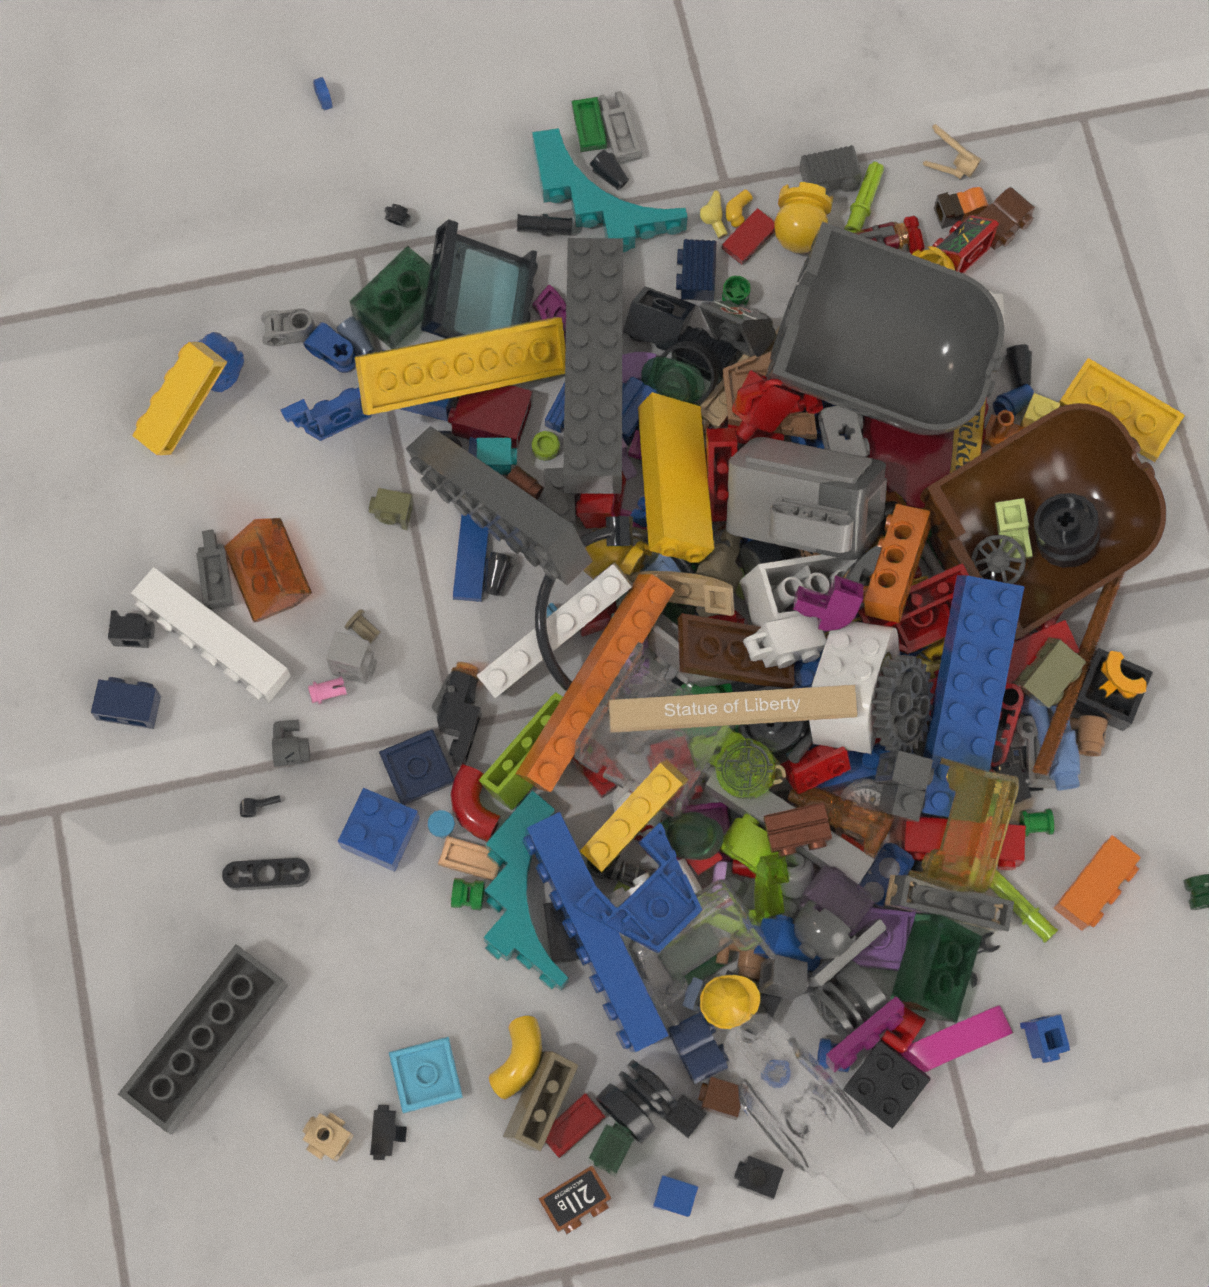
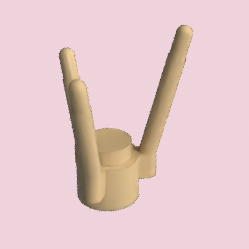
M934 124L932 127L934 132L959 152L953 162L957 167L954 169L929 161H924L923 165L952 174L959 179L964 174L970 178L979 165L981 158L966 150L949 134Z

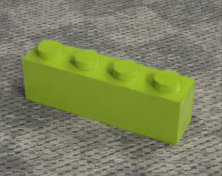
M557 692L548 699L479 779V782L490 795L511 811L533 787L532 784L518 776L516 772L563 698Z

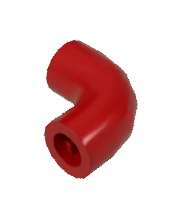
M462 764L454 778L450 793L452 812L464 829L475 837L488 842L494 835L501 816L487 810L480 802V793L483 785L479 782V779L484 773L471 766Z

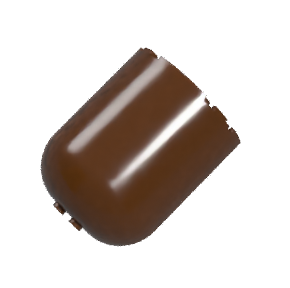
M1076 403L1051 411L936 481L922 491L920 500L925 503V506L921 509L930 511V530L932 536L928 539L944 571L963 563L969 576L983 577L984 579L991 580V572L983 576L980 575L979 572L987 569L988 566L987 563L975 566L971 560L973 551L977 544L986 537L998 535L995 503L1024 498L1033 556L1026 559L1024 573L1014 583V585L1024 586L1014 639L1018 640L1146 559L1157 547L1165 529L1166 503L1164 495L1154 477L1155 471L1148 462H1140L1137 453L1141 451L1140 445L1134 437H1131L1122 422L1101 407ZM1073 493L1085 497L1094 505L1099 519L1100 546L1096 555L1087 563L1077 567L1062 568L1050 564L1042 557L1036 542L1034 516L1039 506L1048 498L1058 494ZM999 539L992 540L993 544L998 549V547L1000 546ZM989 543L982 547L987 554L993 551ZM979 551L977 554L976 561L985 559L986 557ZM1010 562V568L1019 571L1021 563ZM1006 571L1007 582L1013 579L1016 574ZM996 573V581L1003 582L1002 573Z

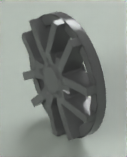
M1006 535L986 537L977 544L971 558L975 566L987 563L988 568L979 572L981 576L991 572V580L996 581V573H1002L1003 583L1014 584L1021 578L1026 566V556L1023 548L1016 540ZM1000 539L1002 542L997 549L992 540ZM1007 541H1009L1013 546L1006 553L1003 551V548ZM986 543H989L993 549L990 554H987L982 548ZM1018 549L1021 559L1010 556ZM980 551L986 558L976 561L977 554ZM1010 562L1021 563L1019 571L1010 568ZM1006 571L1015 573V577L1007 582Z

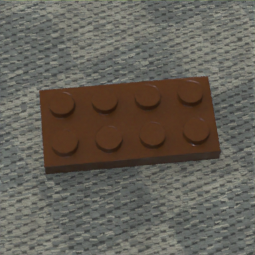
M684 613L679 616L680 672L763 686L781 687L783 689H791L795 685L794 664L785 668H779L778 665L766 668L763 660L751 661L743 640L754 635L761 627Z

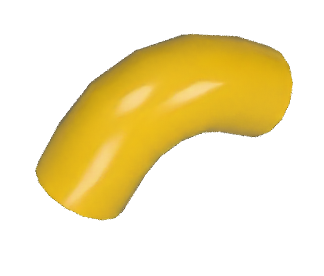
M521 1016L509 1024L508 1029L512 1040L511 1053L506 1062L489 1075L492 1089L502 1099L506 1100L520 1091L531 1080L539 1066L543 1050L538 1021L533 1016Z

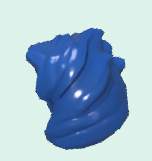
M218 332L206 334L198 342L204 343L227 361V364L211 388L214 392H223L232 387L238 380L241 368L244 366V355L241 350H237L233 341H229Z

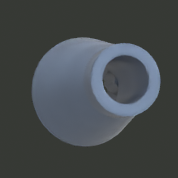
M352 316L344 320L336 328L339 335L352 344L354 351L359 356L375 351L361 320H356Z

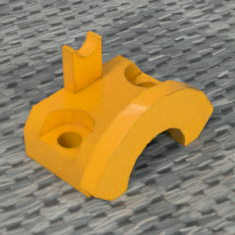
M1110 651L1107 660L1102 663L1101 671L1109 680L1099 690L1103 689L1106 691V698L1116 689L1125 699L1134 698L1137 694L1146 692L1147 685L1143 677L1138 680H1131L1121 672L1120 664L1124 658L1121 652Z

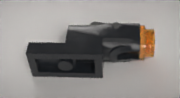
M457 662L456 667L452 668L451 673L447 675L432 704V709L437 714L439 731L458 737V740L453 739L449 756H452L453 765L459 768L462 764H467L482 716L481 707L471 705L475 703L479 668L466 662Z

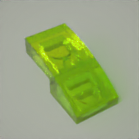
M776 853L760 857L754 891L756 918H765L785 913L781 884L789 882L786 856L779 857V854Z

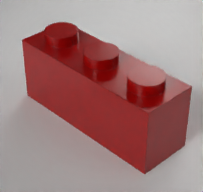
M735 428L706 429V468L712 522L727 521L729 460L737 453Z

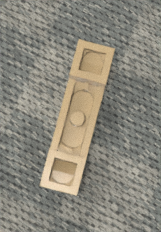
M672 571L632 572L630 576L626 574L632 583H634L639 574H653L675 590L668 602L705 607V612L729 616L734 614L733 586L724 581L698 574Z

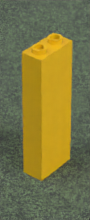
M652 392L638 407L649 551L699 564L714 550L701 406Z

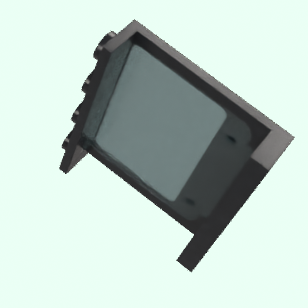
M448 219L436 229L421 330L447 339L530 322L529 306L534 295V288L532 287L533 278L538 269V264L536 263L537 251L532 250L525 256L519 257L457 234L459 223Z

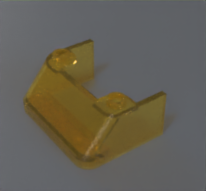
M941 758L940 764L950 766L947 773V782L950 789L956 791L940 849H933L924 856L922 861L923 871L910 870L908 876L950 891L985 893L990 888L1017 797L1019 779L1016 776L992 769Z

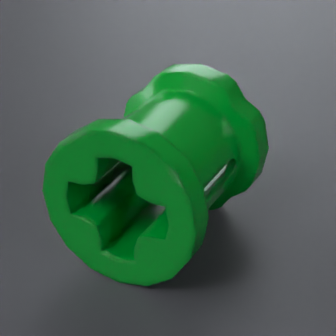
M1046 808L1044 812L1027 813L1026 810L1019 812V825L1026 826L1025 837H1028L1029 833L1046 832L1047 835L1054 834V816L1051 808Z

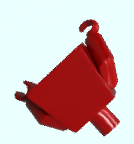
M754 370L749 371L742 388L737 391V397L732 406V412L742 419L735 432L747 441L751 440L757 429L769 433L774 432L784 418L790 414L804 411L805 407L809 414H816L823 410L820 399L805 394L802 400L801 396L791 388L782 386L781 380H766V375Z

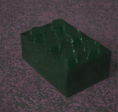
M407 246L349 301L352 315L357 320H361L362 324L390 349H394L422 322L431 265Z
M916 913L890 999L892 1000L896 996L905 1007L929 1019L957 1023L982 936L943 915Z

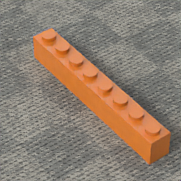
M639 574L632 587L517 770L516 774L539 790L547 792L553 790L675 591L653 574Z

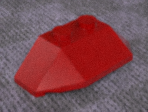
M962 563L911 586L900 623L866 616L865 608L858 610L857 613L862 623L896 628L899 651L909 655L945 638L957 575L969 576Z

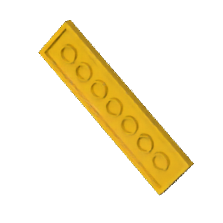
M553 317L355 356L363 414L372 415L565 374L566 347L562 317Z

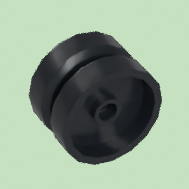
M1065 493L1050 497L1039 506L1034 516V530L1037 547L1044 559L1050 564L1065 568L1077 567L1087 563L1096 555L1100 546L1099 519L1094 505L1089 500L1077 494Z
M766 686L755 691L778 690L783 688ZM809 720L774 722V727L772 723L741 724L739 726L743 737L747 741L749 740V744L750 740H752L753 744L762 748L766 753L783 755L792 752L809 730L810 722Z

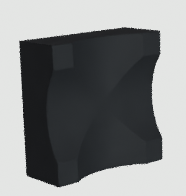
M880 1040L844 1086L843 1091L893 1129L929 1083L931 1077L905 1059L895 1049Z

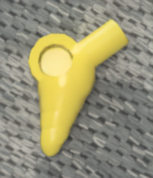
M715 190L707 205L700 209V218L704 223L712 225L719 239L728 233L722 222L723 213L720 193L718 190Z

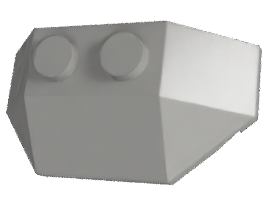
M662 613L660 614L648 634L649 649L657 654L654 658L655 661L667 670L670 666L674 667L678 671L675 676L688 686L692 682L701 688L738 682L680 672L678 625Z

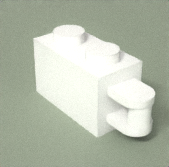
M800 615L766 622L754 635L745 638L743 643L747 648L751 661L763 660L766 668L777 665L779 668H785L796 661L803 660L804 663L816 660L820 657L819 653L824 649L827 640L823 631L818 629L817 617Z

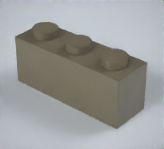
M542 1051L539 1066L531 1080L525 1085L502 1137L528 1150L541 1151L579 1065L553 1051Z

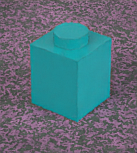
M477 438V459L500 475H508L512 470V465H517V448H512L511 438Z

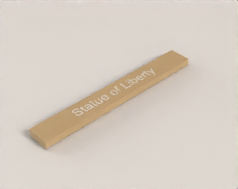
M855 685L609 700L610 731L612 733L857 717Z

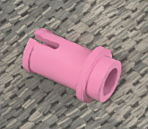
M342 676L318 684L314 681L313 685L308 686L312 703L318 702L322 704V700L347 695L345 686H342L344 685Z

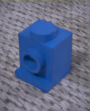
M1061 1014L1042 1016L1020 1023L1021 1029H1025L1032 1059L1041 1058L1042 1063L1052 1062L1060 1059V1053L1070 1051Z

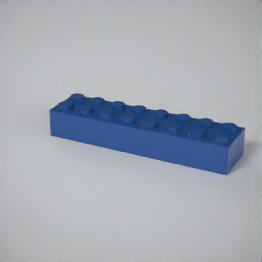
M957 575L933 700L934 709L931 710L932 721H929L923 757L933 760L931 768H934V776L931 784L927 785L925 790H919L926 792L921 810L922 813L980 823L1024 586L967 575Z
M558 812L527 827L525 830L526 836L522 840L529 856L535 854L539 862L537 867H535L542 883L548 882L552 889L549 897L555 910L561 909L566 918L562 924L569 938L575 936L579 948L575 949L582 965L588 964L593 973L589 980L596 994L602 992L607 1002L602 1006L609 1021L615 1020L620 1031L616 1032V1036L622 1048H629L630 1052L636 1053L669 1036L619 932L573 906L595 883L561 813Z

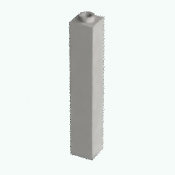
M726 762L723 764V775L727 783L724 781L722 771H717L722 769H717L714 765L709 768L703 778L707 782L704 788L706 793L742 816L748 814L754 817L760 823L758 827L765 831L764 815L795 809V807L752 779V787H735L734 785L741 787V780L742 787L743 783H747L748 787L749 777L748 781L744 780V777L742 778L740 775L736 777L735 773H733L735 770H731L735 769L732 766L726 767L728 769H726L725 775ZM732 776L735 779L733 781L735 782L734 785L728 781ZM759 785L757 788L749 791L751 792L749 793V796H747L748 791H743L742 796H740L739 791L733 789L736 788L738 790H749ZM832 831V839L826 841L827 847L810 851L808 845L796 848L798 853L853 889L857 888L875 860Z

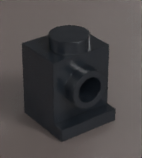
M111 610L108 639L112 645L116 647L148 648L149 639L154 638V622L147 621L141 614L127 613L125 616H120L117 610Z

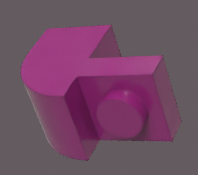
M835 575L827 595L798 586L794 596L793 610L806 617H817L818 629L832 631L841 629L855 618L863 600V584Z

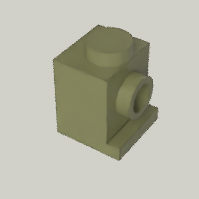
M378 488L376 497H371L369 513L375 514V518L381 523L387 525L400 523L403 530H408L414 506L412 494Z

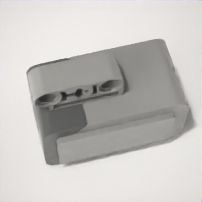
M766 437L753 438L729 460V498L727 500L726 530L732 535L809 552H817L827 556L847 560L859 559L881 534V522L885 514L887 478H885L886 464L877 459Z

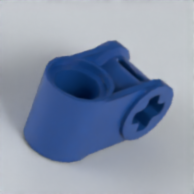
M320 322L303 342L304 347L312 355L323 360L341 373L351 372L356 367V354L352 344L323 322Z

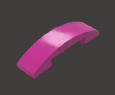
M999 1005L914 1042L906 1052L898 1053L926 1073L960 1056L1013 1034Z

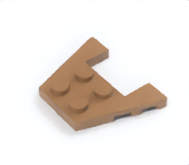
M771 348V352L759 357H756V355L723 369L727 415L730 425L739 426L742 422V419L732 412L737 391L742 388L750 370L766 375L773 348ZM807 412L790 414L783 419L774 433L812 440L817 439L815 416Z

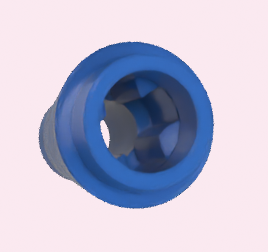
M1024 384L998 395L993 402L995 414L998 416L999 412L1008 410L1013 413L1015 418L1030 402L1034 391L1028 384Z

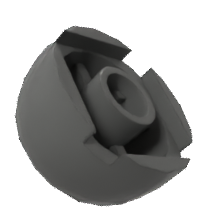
M808 900L800 910L794 925L795 936L801 943L799 950L811 959H814L815 956L825 960L841 956L849 949L857 937L855 935L848 936L851 929L836 915L826 908H823L821 912L814 909L817 903Z

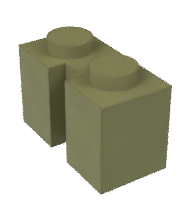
M1051 637L1048 638L1035 656L1037 658L1033 663L1027 665L1013 682L1038 705L1047 708L1056 705L1062 699L1064 689L1081 675V668L1086 663L1064 642Z

